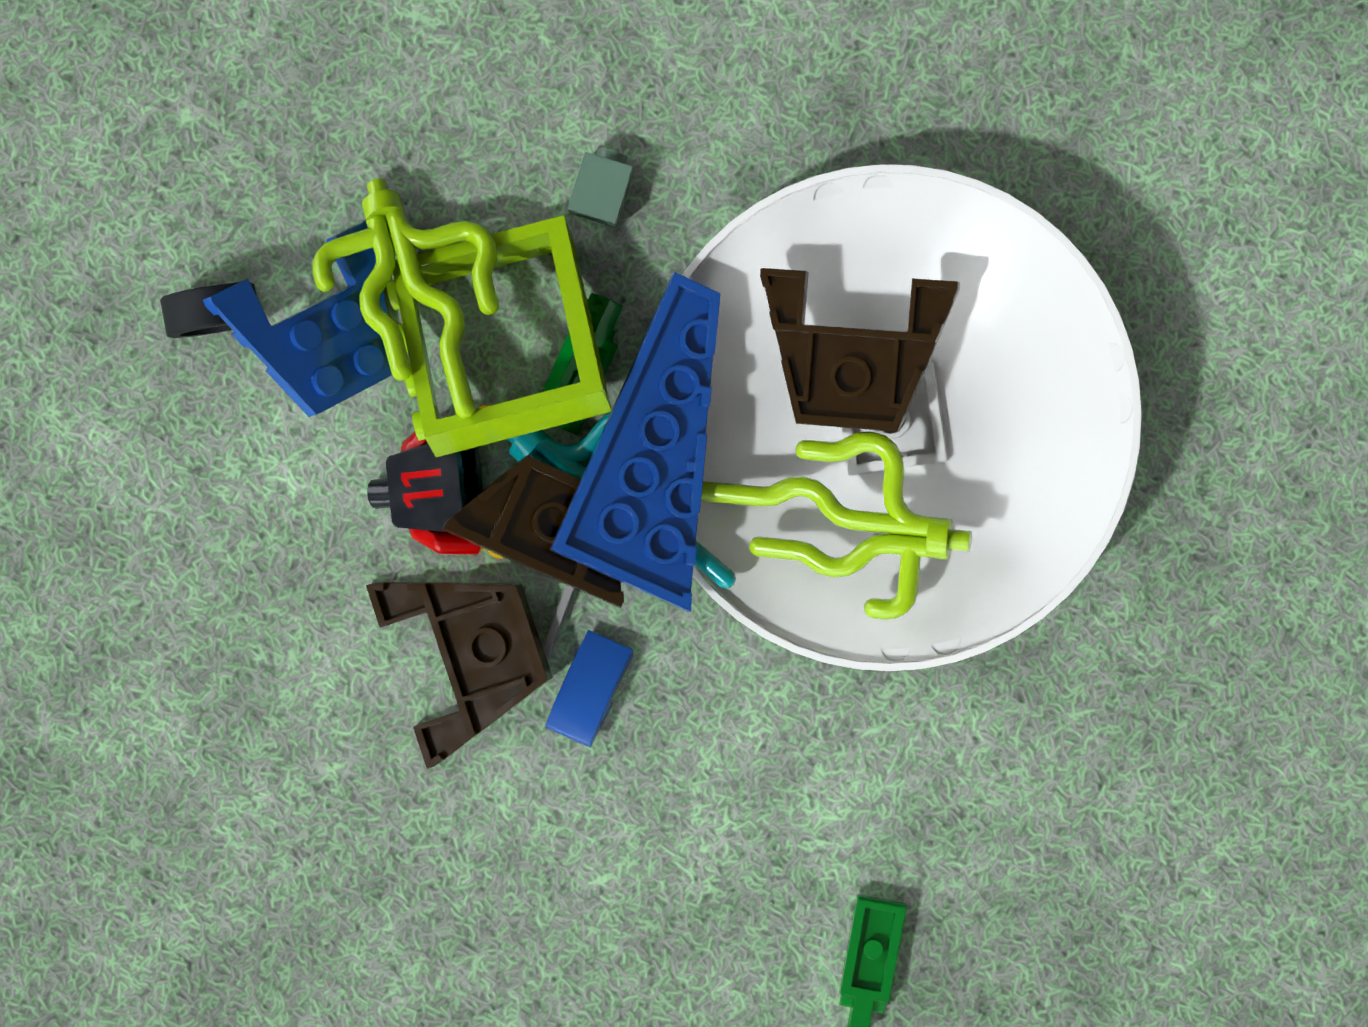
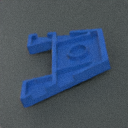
M366 221L326 239V241L329 242L335 238L367 229ZM373 248L336 260L348 287L272 326L248 279L203 299L206 308L214 316L219 315L234 331L231 335L244 348L249 347L267 366L265 371L308 417L317 415L392 376L383 340L365 322L360 311L359 294L376 263ZM383 290L379 298V305L387 314Z

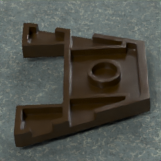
M761 268L760 278L762 286L765 288L770 308L769 315L782 357L781 364L796 424L900 432L959 293L960 282L912 278L908 331L899 332L805 325L809 272Z
M375 582L366 585L380 628L423 613L428 614L459 707L457 712L413 726L427 769L441 763L553 678L521 583Z

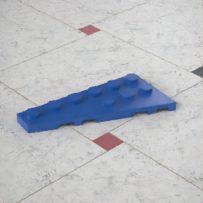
M674 272L671 275L550 550L684 611L691 612L692 576L697 550L695 546L698 513H700L707 443V416L712 387H710L713 355L716 348L721 293Z

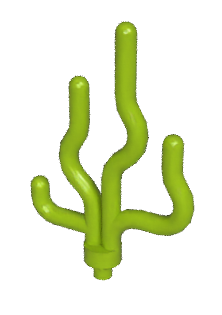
M373 179L367 183L369 195L362 201V209L368 228L335 238L323 244L316 252L312 261L315 285L323 292L332 290L335 286L332 265L337 259L370 248L374 249L376 263L359 294L360 311L365 322L381 336L393 377L399 381H404L411 375V365L403 336L397 323L379 305L381 293L391 280L396 267V254L403 283L409 294L421 304L437 310L444 318V328L439 341L440 359L456 414L463 419L470 418L475 412V404L459 348L465 330L464 314L454 298L425 282L415 248L420 250L434 249L459 241L473 243L477 249V255L472 268L474 292L480 311L485 315H493L499 309V302L492 281V274L497 260L496 242L486 228L479 223L470 221L452 222L426 230L413 227L406 218L400 194L397 191L388 190L384 179Z
M856 432L836 442L802 440L796 445L795 450L797 456L803 460L823 462L846 461L863 452L878 454L884 462L883 497L888 513L846 508L837 500L831 490L821 482L804 476L788 477L771 486L764 487L703 481L701 501L763 507L777 506L794 497L802 496L811 499L821 512L837 526L856 531L888 533L873 535L857 545L849 554L836 558L826 555L810 543L798 540L755 537L749 544L750 552L755 556L797 560L818 574L833 578L850 576L863 569L873 558L881 554L900 555L897 594L892 599L871 598L867 600L864 605V612L871 618L896 619L908 613L915 604L918 594L921 557L949 559L951 550L970 551L972 531L953 529L952 519L925 517L917 515L908 509L903 498V456L891 439L886 435L876 432Z

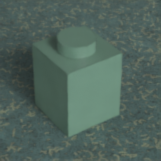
M598 148L597 155L585 152L569 202V213L617 228L634 174L633 166L625 164L627 156L605 148Z

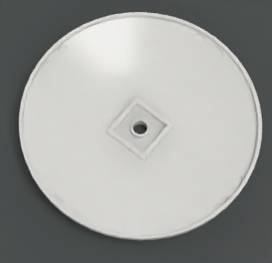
M882 164L845 168L816 175L787 186L757 202L728 223L711 239L684 271L682 276L721 293L716 348L713 355L710 387H712L707 416V443L703 481L764 487L771 486L788 477L804 476L821 482L831 490L837 500L846 508L888 513L883 497L884 462L878 454L863 452L846 461L823 462L803 460L797 456L795 450L796 445L802 440L836 442L856 432L872 431L886 435L891 439L903 456V498L908 509L917 515L925 517L952 519L953 529L972 531L970 551L951 550L949 559L920 558L918 594L915 604L908 613L901 617L885 620L868 617L864 612V605L871 598L892 599L896 596L899 581L900 555L881 554L873 558L863 569L850 576L833 578L818 574L797 560L755 556L750 552L749 544L755 537L798 540L810 543L826 555L836 558L849 554L857 545L873 535L888 533L856 531L837 526L821 512L811 499L802 496L794 497L777 506L763 507L701 501L696 541L731 569L735 574L736 581L731 588H722L696 566H693V577L711 598L736 620L763 638L783 648L823 663L861 670L901 671L925 669L954 663L984 653L1018 636L1043 619L1067 598L1093 568L1110 542L1122 517L1134 482L1141 444L1142 406L1140 382L1130 339L1122 317L1105 284L1072 242L1037 211L1010 194L986 183L946 170L915 165ZM761 268L809 272L805 325L899 332L908 331L912 278L960 282L959 293L900 432L891 434L881 430L796 424L781 364L782 357L769 315L770 308L765 288L762 286L760 278Z

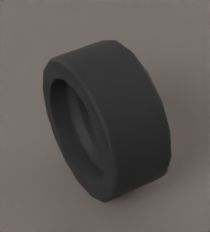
M250 282V284H251V286H252V288H253V290H254V292H255V294H256L255 284ZM236 283L199 287L163 296L160 302L166 336L169 338H183L231 331L232 329L219 315L214 316L206 308L203 299Z

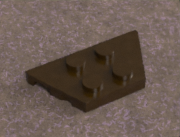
M528 455L520 459L449 518L441 529L617 608L622 607L624 591H621L620 581L550 550L581 479Z

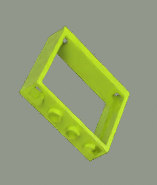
M564 215L491 234L496 242L497 260L494 268L552 253L580 382L475 410L470 418L463 419L456 414L440 419L418 303L409 294L404 285L398 261L395 259L394 280L389 281L387 290L393 309H400L402 323L397 325L402 333L411 365V375L405 380L406 387L411 398L417 396L419 411L412 413L413 426L418 440L426 439L436 457L612 412L574 238ZM463 241L418 253L417 258L425 282L432 285L472 274L477 249L473 243Z

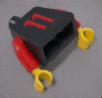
M482 405V406L478 407L477 409L483 408V407H487V406H491V405ZM414 431L402 442L400 453L387 457V478L373 479L369 482L367 496L370 505L375 509L390 507L394 527L408 528L413 540L438 554L478 555L480 550L486 549L441 529L449 518L483 491L479 446L436 457L426 439L419 441ZM488 551V553H489L491 556H493L494 558H498V559L504 558V557H502V556H500V555H497V554H495V553H493V552H491V551Z

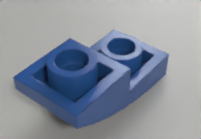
M588 630L559 690L546 722V728L591 748L612 707V697L633 658V649Z

